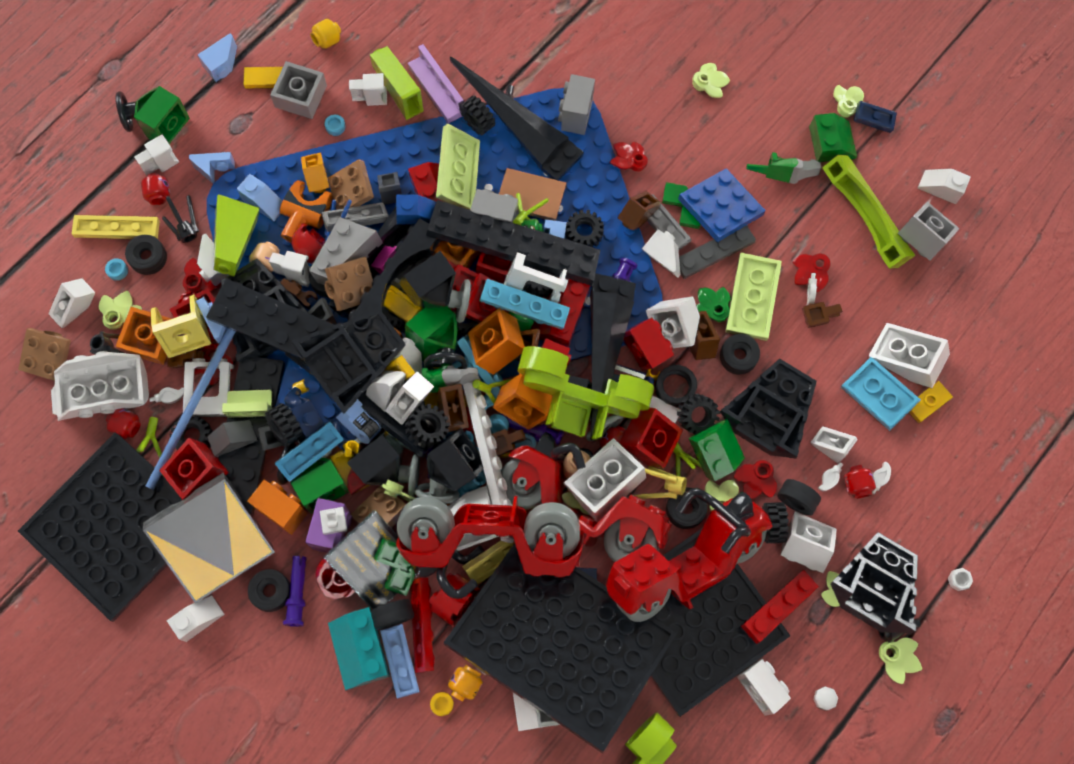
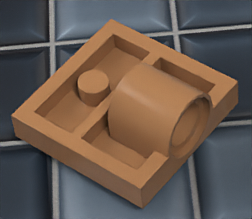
M358 159L328 177L333 200H336V210L344 209L348 200L352 201L350 207H357L374 198L363 160Z
M366 257L325 268L328 279L325 282V291L330 299H334L337 311L361 304L360 299L363 294L369 292L372 288L373 279Z
M27 328L18 370L55 381L54 371L67 361L71 340L63 338L62 334L57 332Z
M380 485L351 515L356 522L361 524L375 511L392 528L398 522L401 511L406 504L398 497L395 498L385 494V488Z

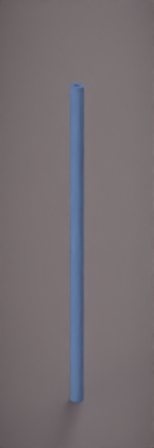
M227 328L145 485L146 487L154 490L162 475L159 470L170 459L236 331Z

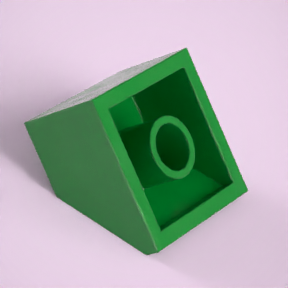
M836 113L814 115L809 130L816 161L819 163L829 162L837 155H847L850 159H856L857 154L849 120Z
M728 419L689 438L705 476L713 481H717L734 472L745 459Z

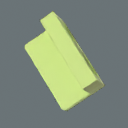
M228 391L227 403L222 404V412L227 418L265 417V413L272 409V391Z

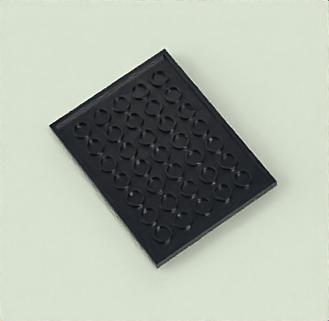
M514 543L448 635L444 645L603 754L677 635V632L654 617L641 622L631 621L609 596L607 587L576 566L572 574L565 577H555L554 575L532 576L524 573L516 544Z

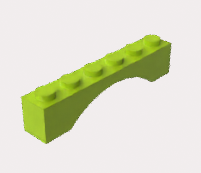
M837 155L822 167L833 185L847 197L865 221L874 238L877 251L889 269L899 268L916 256L909 245L898 234L899 230L849 156Z

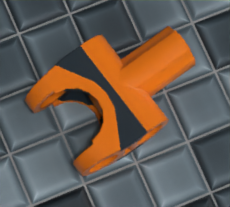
M297 180L285 195L280 206V214L290 217L281 233V237L292 243L293 234L302 223L320 229L324 224L322 212L329 211L332 204L333 196L331 192L325 191L318 199L306 201L303 199L305 182Z

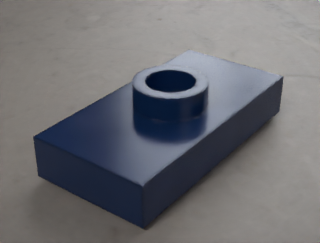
M859 101L856 107L854 122L891 133L894 131L897 112Z

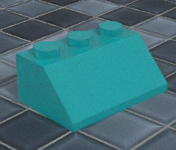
M370 607L345 614L328 623L345 691L390 677L378 630L375 629L371 615L372 609Z

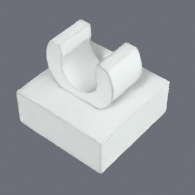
M343 507L320 511L324 535L347 531Z

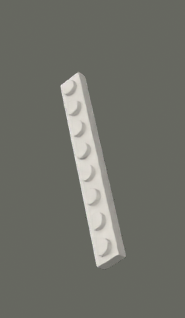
M473 382L465 383L463 388L492 505H512L511 501L507 498V483L502 477L500 470L502 469V463L495 450L497 443L490 430L492 423L485 410L487 406L486 400L481 391L473 387ZM513 535L500 537L501 541L507 543L515 542Z

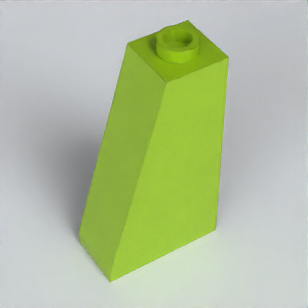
M388 46L377 49L370 54L373 68L377 74H384V85L405 119L408 120L423 112L421 90Z
M218 194L215 209L213 270L235 277L257 223L260 208Z

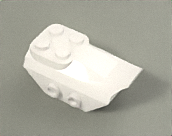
M100 351L92 356L80 355L72 360L65 361L54 371L55 385L51 390L53 414L57 415L58 421L75 417L89 418L95 413L109 414L113 413L116 409L139 407L144 405L149 398L147 372L138 354Z

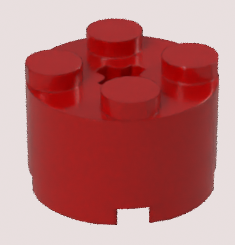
M449 573L446 576L450 585L456 590L469 582L459 573L455 575ZM476 587L462 599H454L449 597L441 588L429 600V603L432 605L431 611L449 625L455 627V622L461 619L473 602L475 595L481 589Z

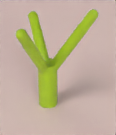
M517 193L519 214L513 220V223L521 225L525 219H530L528 217L529 214L548 203L549 199L546 198L525 211L522 207L520 193Z
M510 379L491 384L474 380L472 385L474 388L485 392L494 404L496 399L490 392L491 389L506 384Z
M150 417L146 436L136 450L139 453L143 452L149 440H152L160 459L162 452L155 437L158 418Z
M677 442L673 451L676 455V476H681L680 457L693 470L696 469L695 465L702 468L699 461L685 453Z

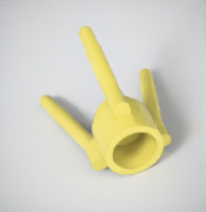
M649 466L648 469H645V473L664 479L665 489L669 492L635 496L641 499H677L678 494H684L687 479Z

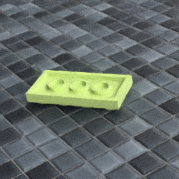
M446 124L442 131L436 198L471 210L477 186L480 140L450 124Z
M740 253L726 333L745 334L755 339L768 340L782 261Z

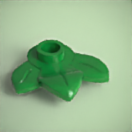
M724 287L716 292L710 288H700L698 290V300L700 302L696 305L698 312L706 311L709 318L716 322H722L729 317L730 308L728 304L731 299L729 292ZM717 309H723L720 313L715 312Z

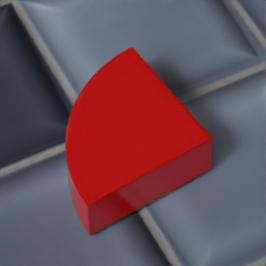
M351 468L347 479V487L350 494L353 495L367 484H364Z

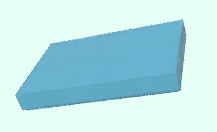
M872 357L841 386L846 393L889 431L921 400Z

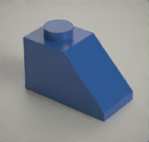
M396 195L397 224H416L419 218L430 223L436 201L420 195Z

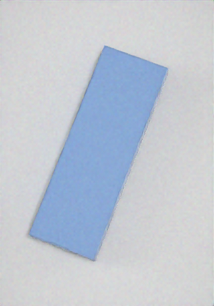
M403 624L380 630L397 699L419 693L420 690Z

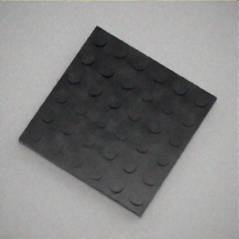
M116 432L18 530L38 552L111 622H114L167 566L164 559L144 533L143 522L170 505L182 501L163 475L159 478L154 490L145 486L155 467Z
M702 528L663 556L669 561L694 547ZM738 564L735 565L732 572L725 579L691 598L692 609H688L670 593L664 607L653 616L677 632V635L651 677L679 717L790 637L788 631L780 623L760 643L756 644L741 627L766 602Z

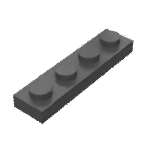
M746 225L719 242L713 239L679 257L681 276L683 279H686L754 244L756 241L755 237Z

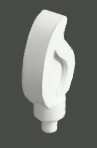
M811 273V278H809L807 305L815 303L816 273Z
M166 387L158 394H154V397L149 398L150 402L175 403L184 397V388L176 390Z
M840 462L823 473L822 485L818 487V490L827 491L838 483L843 463Z
M882 463V468L873 473L876 488L872 491V494L879 491L880 487L889 481L891 476L889 463Z

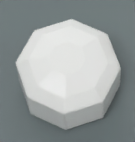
M964 568L951 571L948 577L950 587L957 591L969 589L973 582L971 573Z
M825 686L815 691L813 700L817 708L827 711L836 707L838 696L834 689Z

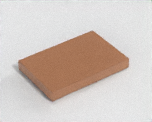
M507 168L499 194H509L516 198V194L520 193L522 207L525 211L547 198L549 202L529 214V216L556 221L566 182Z

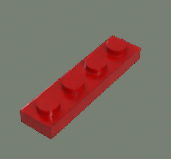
M803 569L741 627L756 644L760 643L819 586Z
M428 578L414 579L410 587L411 604L415 615L412 619L415 673L434 671L435 664L432 647L434 634L431 630L432 611L429 603L431 587L428 583Z

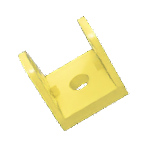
M195 295L189 296L191 313L163 322L157 307L151 308L153 334L168 358L211 344L206 323L196 303L197 298Z

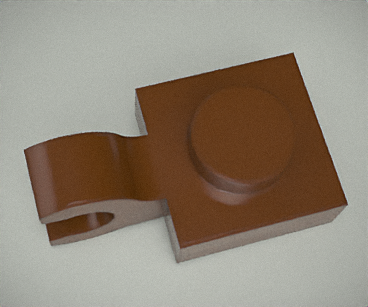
M283 278L280 282L307 309H311L310 303L307 302L308 298L318 300L315 292H302L301 285L294 280L290 282Z
M824 302L803 306L802 308L808 328L828 324L830 322L829 318L838 317L843 312L840 304L825 307Z
M192 350L168 358L167 367L183 368L185 367V362L196 358L204 359V351L196 352V350Z
M506 429L492 434L497 443V448H495L497 456L512 452L514 450L512 444L526 441L523 429L509 435Z

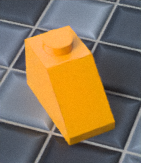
M321 152L301 157L302 170L309 193H321L326 188H330Z

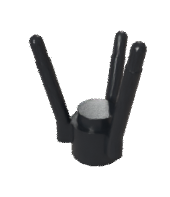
M187 195L186 197L191 223L182 221L171 198L167 196L166 200L179 223L177 229L165 216L162 217V220L176 235L178 241L183 243L196 239L199 229L196 225L191 196Z
M100 331L90 341V353L94 355L100 351L125 353L114 348V344L110 339H118L120 334H109Z

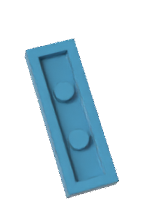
M329 421L275 462V465L290 482L344 439Z

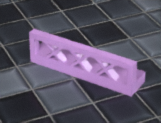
M424 44L418 46L420 57L409 62L408 68L449 124L462 117L459 106L464 103V100Z

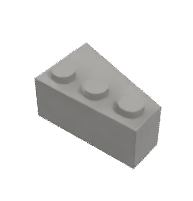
M339 217L309 272L317 283L325 285V282L328 280L325 268L361 257L368 258V254L383 242L376 230Z

